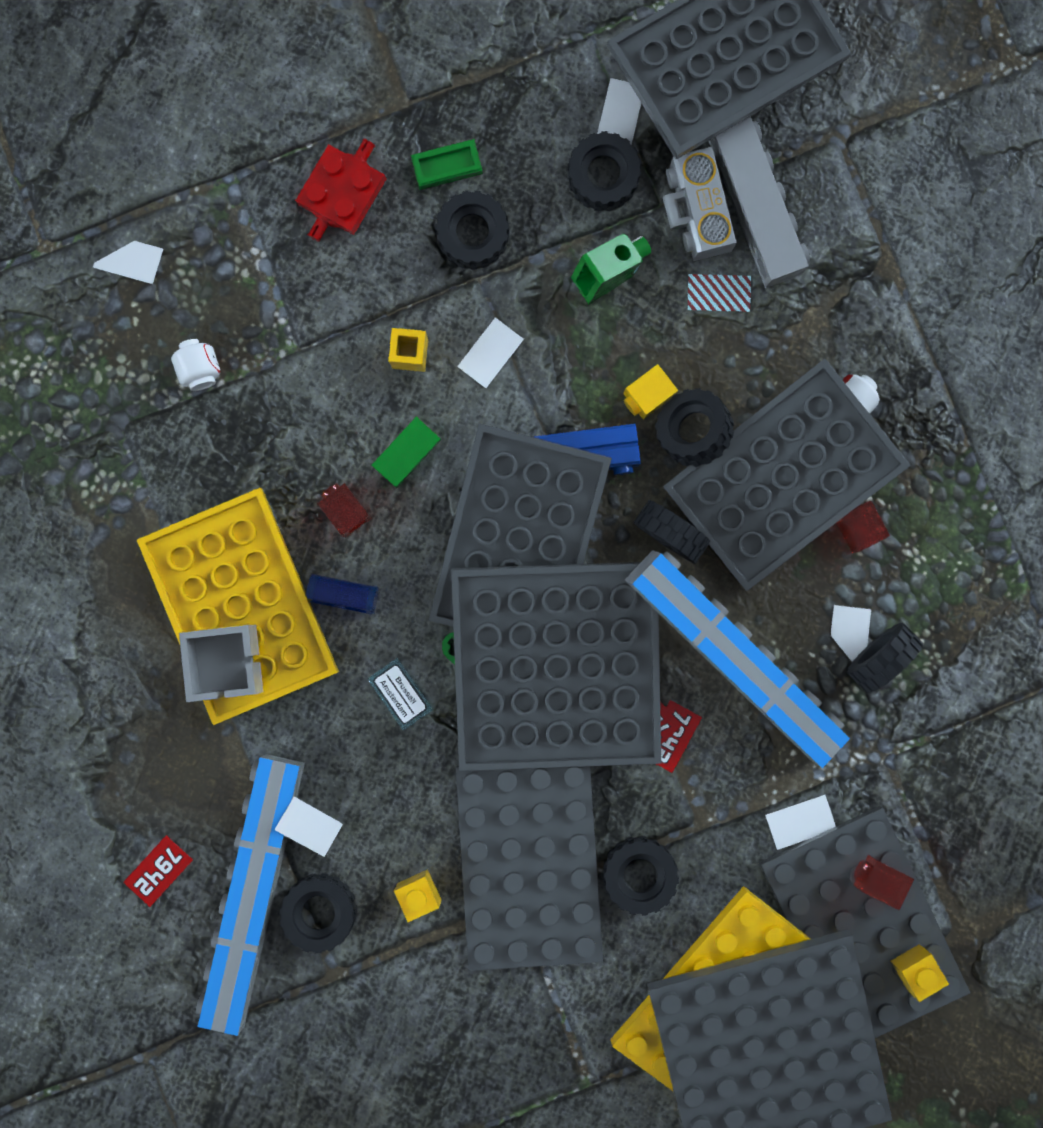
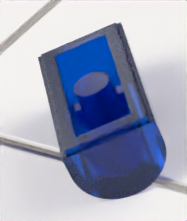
M312 574L305 596L311 603L372 615L375 614L379 587Z

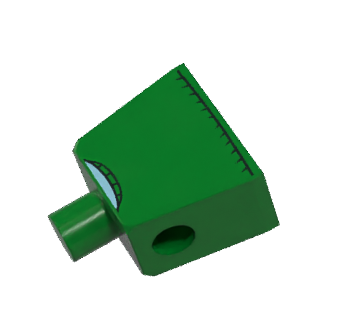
M621 234L582 255L571 279L589 305L634 276L643 262L642 259L651 254V247L643 236L631 242L626 234Z

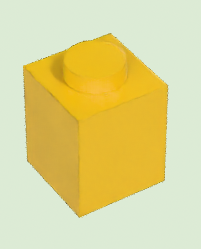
M392 328L388 360L392 369L425 372L428 348L426 331Z
M657 364L625 389L623 394L626 396V399L623 401L634 416L639 414L644 420L665 404L666 401H669L678 392V389L659 364Z
M428 869L397 883L394 889L407 922L413 921L440 907L442 899Z
M920 944L890 961L907 991L919 1002L949 985L933 955Z

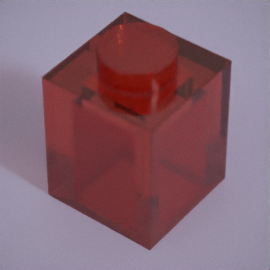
M337 483L330 486L321 494L323 499L317 503L340 535L345 538L372 519L356 495L345 483L341 486Z
M871 500L860 504L836 522L852 553L860 552L890 536Z
M868 855L866 860H862L856 867L853 885L861 892L900 910L914 879L906 873Z

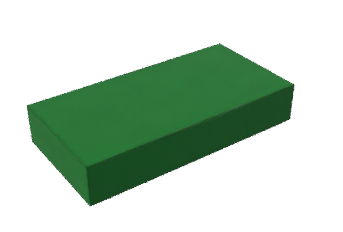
M475 139L411 155L419 190L483 174Z
M415 417L371 466L394 487L398 488L436 447L441 438L418 417Z

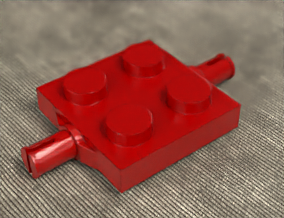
M364 138L355 155L344 153L328 144L295 201L299 206L312 212L317 218L307 234L313 240L315 239V241L320 242L328 226L341 228L352 235L359 228L387 180L385 174L370 167L366 162L376 147L371 141Z

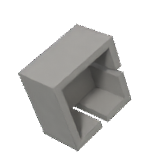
M256 625L179 633L186 702L254 695L264 692L260 662H253V656L260 655Z

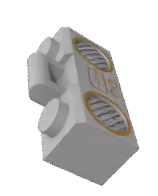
M708 147L691 151L677 160L673 157L670 168L666 169V175L670 189L675 188L676 192L662 197L670 229L676 230L686 227V232L682 233L683 244L686 252L692 253L693 261L732 252L737 242L713 148ZM681 201L686 213V217L681 218L678 202Z

